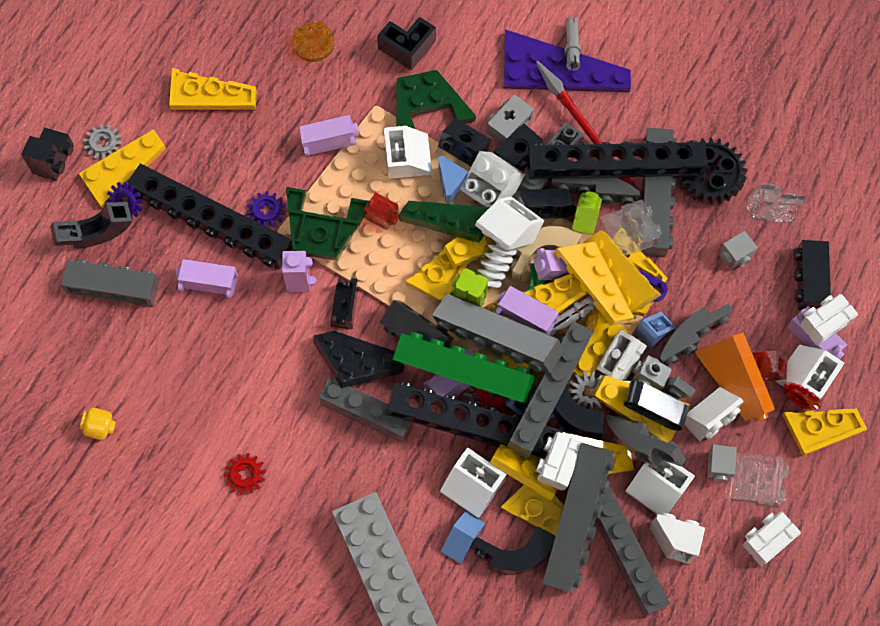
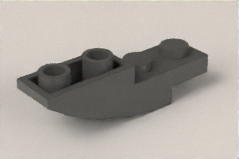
M565 122L546 145L558 143L577 145L583 133ZM547 158L549 162H555L554 159ZM527 170L518 188L520 190L545 189L551 179H529Z
M616 177L551 179V189L565 188L570 193H578L579 195L588 191L594 192L602 199L601 204L603 205L619 203L623 206L637 205L640 196L639 190Z
M727 304L711 314L703 307L686 319L668 340L660 355V362L669 367L679 360L678 357L684 354L689 356L697 350L700 338L708 335L711 332V328L715 326L720 328L730 321L729 318L733 313L730 305Z
M607 414L605 417L608 425L622 444L634 456L645 463L658 468L663 460L682 467L686 461L679 445L672 441H668V443L663 442L656 436L650 435L647 431V426L643 423L628 421L620 415L615 417Z

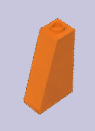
M743 332L695 351L717 384L744 401L739 409L741 410L740 415L745 421L753 418L755 422L768 418L767 413L775 410Z

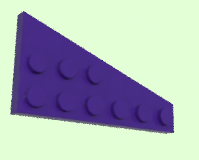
M505 29L504 88L549 90L536 64V61H539L562 81L565 90L630 92V69L580 54V68L572 71V64L570 70L566 67L567 56L564 53L565 48Z

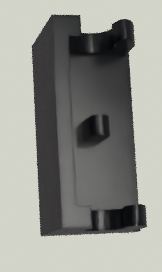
M342 278L338 279L330 327L353 329L359 288L357 279L351 278L350 283L343 282Z

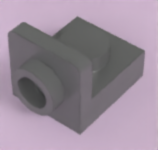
M670 377L660 391L680 400L681 398L692 397L695 389L679 377Z

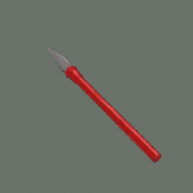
M536 61L549 91L557 96V100L568 109L593 144L602 143V140L564 89L562 81L539 61ZM619 177L624 182L630 184L631 186L639 190L633 183V181L630 179V177Z

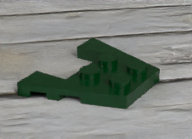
M437 70L397 78L396 127L408 126L415 129L411 116L445 108L451 109L454 119L456 118L465 124L475 122L476 115Z
M286 187L293 251H306L307 256L338 261L369 211L371 201L351 198L347 218L303 211L307 194L306 190Z

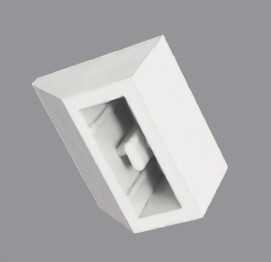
M408 126L384 128L389 179L432 175L428 134Z
M479 151L460 190L485 207H491L498 199L512 197L516 193L525 174L494 153Z
M510 196L498 199L476 221L475 226L481 229L484 235L498 242L501 248L511 250L534 243L544 220Z
M799 345L775 381L782 386L790 382L797 385L801 384L804 389H809L808 392L815 393L816 397L820 400L843 367L844 362L826 350Z
M719 387L688 412L684 425L699 442L705 437L710 440L719 432L723 424L727 426L736 418V415L741 412L739 407L744 401L740 397Z
M467 447L454 465L440 492L479 519L505 482L507 474Z
M663 460L658 468L644 463L625 492L654 513L661 515L671 511L695 476L685 468Z
M669 513L657 514L651 522L649 529L665 556L669 559L691 564L699 556L705 528L699 526V523L693 520H685L684 522L677 520L674 515Z

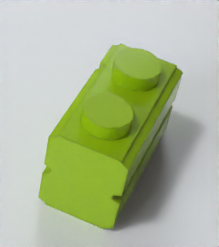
M588 191L580 195L572 226L574 231L589 235L594 234L602 202L597 193Z
M467 268L463 269L461 274L457 273L452 283V286H454L452 294L459 299L482 307L487 298L488 278L479 274L476 276L475 272Z

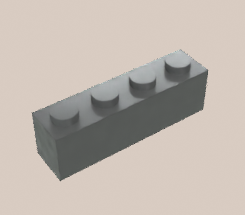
M78 259L76 261H67L61 286L68 294L153 307L160 282L156 274L149 270L133 271L125 266L114 268L105 263L94 265Z
M330 377L319 396L322 406L401 443H404L413 425L412 422L385 415L387 403L350 386L341 388L337 380Z

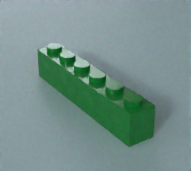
M410 331L409 335L401 333L393 360L522 403H528L536 376L530 375V369L517 366L515 370L508 367V362L496 358L493 363L486 360V355L473 352V355L465 354V348L452 345L450 349L443 346V341L431 338L430 342L422 340L423 335L412 331Z

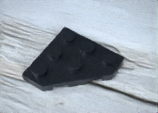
M337 331L314 335V345L341 388L404 372V364L393 360L395 354L393 350Z

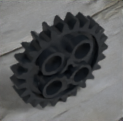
M710 137L708 143L705 142L706 156L710 160H707V168L703 176H678L677 181H683L680 188H688L686 195L695 194L694 201L700 197L702 198V204L705 203L706 199L710 201L711 205H713L715 200L722 204L724 198L729 202L732 196H737L738 190H742L743 183L747 179L744 175H746L748 170L743 168L746 161H739L742 153L735 154L736 147L729 149V142L721 145V139L714 143L712 137ZM717 157H721L715 170L709 177V180L707 181L706 185H702L701 183L706 178L707 173L711 170ZM722 166H727L730 170H726ZM712 182L718 183L720 187L714 186Z

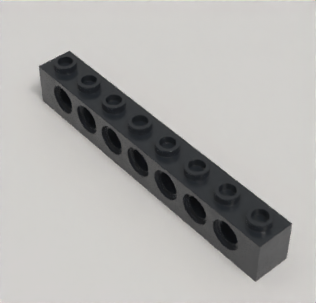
M695 140L679 143L675 141H666L664 143H654L652 141L643 143L622 142L620 144H610L609 142L588 144L582 142L577 145H567L565 143L545 145L537 143L529 145L527 153L529 179L703 176L707 168L705 142H697ZM678 155L685 157V159L679 158ZM634 156H638L642 158V160H637L634 158ZM656 156H661L664 160H660ZM591 157H595L599 161H593ZM612 157H618L620 160H614ZM547 158H552L555 162H549ZM568 158H575L577 161H570Z
M141 163L127 182L129 189L131 186L135 187L133 194L140 193L139 196L135 197L136 199L148 202L156 210L162 209L166 211L173 219L178 220L180 218L186 221L185 223L193 229L199 228L213 239L217 237L223 240L224 244L234 249L237 247L243 250L242 252L250 258L256 257L270 268L276 267L281 269L283 251L293 250L290 238ZM153 187L157 188L156 190L149 192V189ZM170 197H176L172 201H167ZM194 206L192 210H186L187 207ZM207 216H213L210 220H204ZM226 225H232L228 230L223 229ZM244 235H251L249 239H241ZM264 244L271 245L268 249H261V246Z
M399 382L393 385L385 412L387 416L499 447L500 444L508 446L523 417L518 414H511V416L503 414L502 410L497 408H482L480 404L473 401L461 402L452 395H437L431 389H416L407 382ZM408 399H415L418 402V407H411ZM431 405H437L441 410V414L433 413ZM454 411H458L463 415L462 421L455 419ZM476 418H482L485 421V427H480L476 423ZM498 425H505L507 427V433H502L499 430ZM545 426L531 454L545 459L547 451L544 450L543 436L553 438L556 432L575 434L568 432V429L564 427L552 428Z

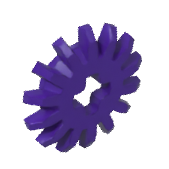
M118 182V188L114 185L111 186L114 192L108 191L107 194L112 197L107 199V202H123L121 197L127 196L133 220V215L135 217L139 216L137 210L142 211V208L137 205V203L142 204V200L135 198L140 193L133 194L134 186H131L129 189L127 182H124V187Z
M265 191V196L263 197L260 193H257L259 197L257 200L253 197L251 198L254 204H247V207L252 209V211H247V215H253L250 219L258 220L257 222L260 224L264 222L266 227L268 222L274 227L275 223L273 220L281 222L282 219L278 215L286 214V212L280 211L286 205H280L283 199L280 197L276 200V193H273L272 197L269 196V191ZM265 205H269V209H273L268 212V215H264V212L260 211V209H264Z

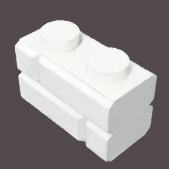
M842 294L835 298L830 295L820 303V308L816 310L812 307L804 313V320L800 325L816 345L821 344L843 329L858 316L856 310L849 305V302Z
M619 330L596 369L609 377L626 381L639 360L640 354L644 352L647 346L635 337Z
M556 432L553 438L548 437L544 446V450L547 451L546 457L539 460L535 471L539 473L537 480L564 491L568 487L580 446L583 442L570 438L560 432Z
M772 512L762 521L764 526L759 531L754 527L744 536L747 541L742 544L743 547L760 566H764L801 534L799 529L790 522V519L783 512L778 513L776 516Z

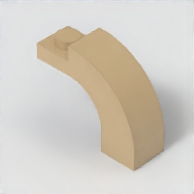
M559 226L540 228L534 243L515 248L517 252L513 255L515 259L510 267V271H512L511 280L520 283L528 265L537 257L536 251L538 248L556 250L561 247L578 245L582 234Z

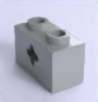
M516 95L510 100L506 99L497 114L493 113L486 122L487 134L502 144L523 123L528 125L533 120L535 109Z

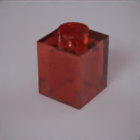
M375 192L364 208L365 219L388 231L390 226L395 225L399 219L398 204Z
M778 350L752 353L763 381L786 380L788 358Z

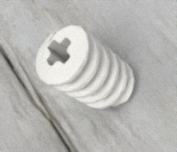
M496 242V245H488L493 252H485L484 254L489 258V261H481L485 269L478 268L477 271L482 276L488 278L489 287L498 288L502 285L499 279L502 280L506 276L503 271H508L510 268L506 263H512L513 261L510 255H515L517 251L516 249H503Z

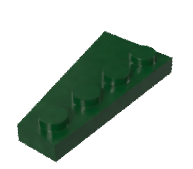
M408 201L398 215L401 222L480 243L484 234L475 224L490 207Z

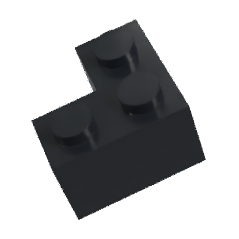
M418 17L407 31L389 21L377 35L378 49L412 70L436 42V27L421 17Z
M44 127L39 138L29 136L21 155L32 174L57 181L59 175L63 174L65 170V162L68 156L72 154L74 144L68 134Z

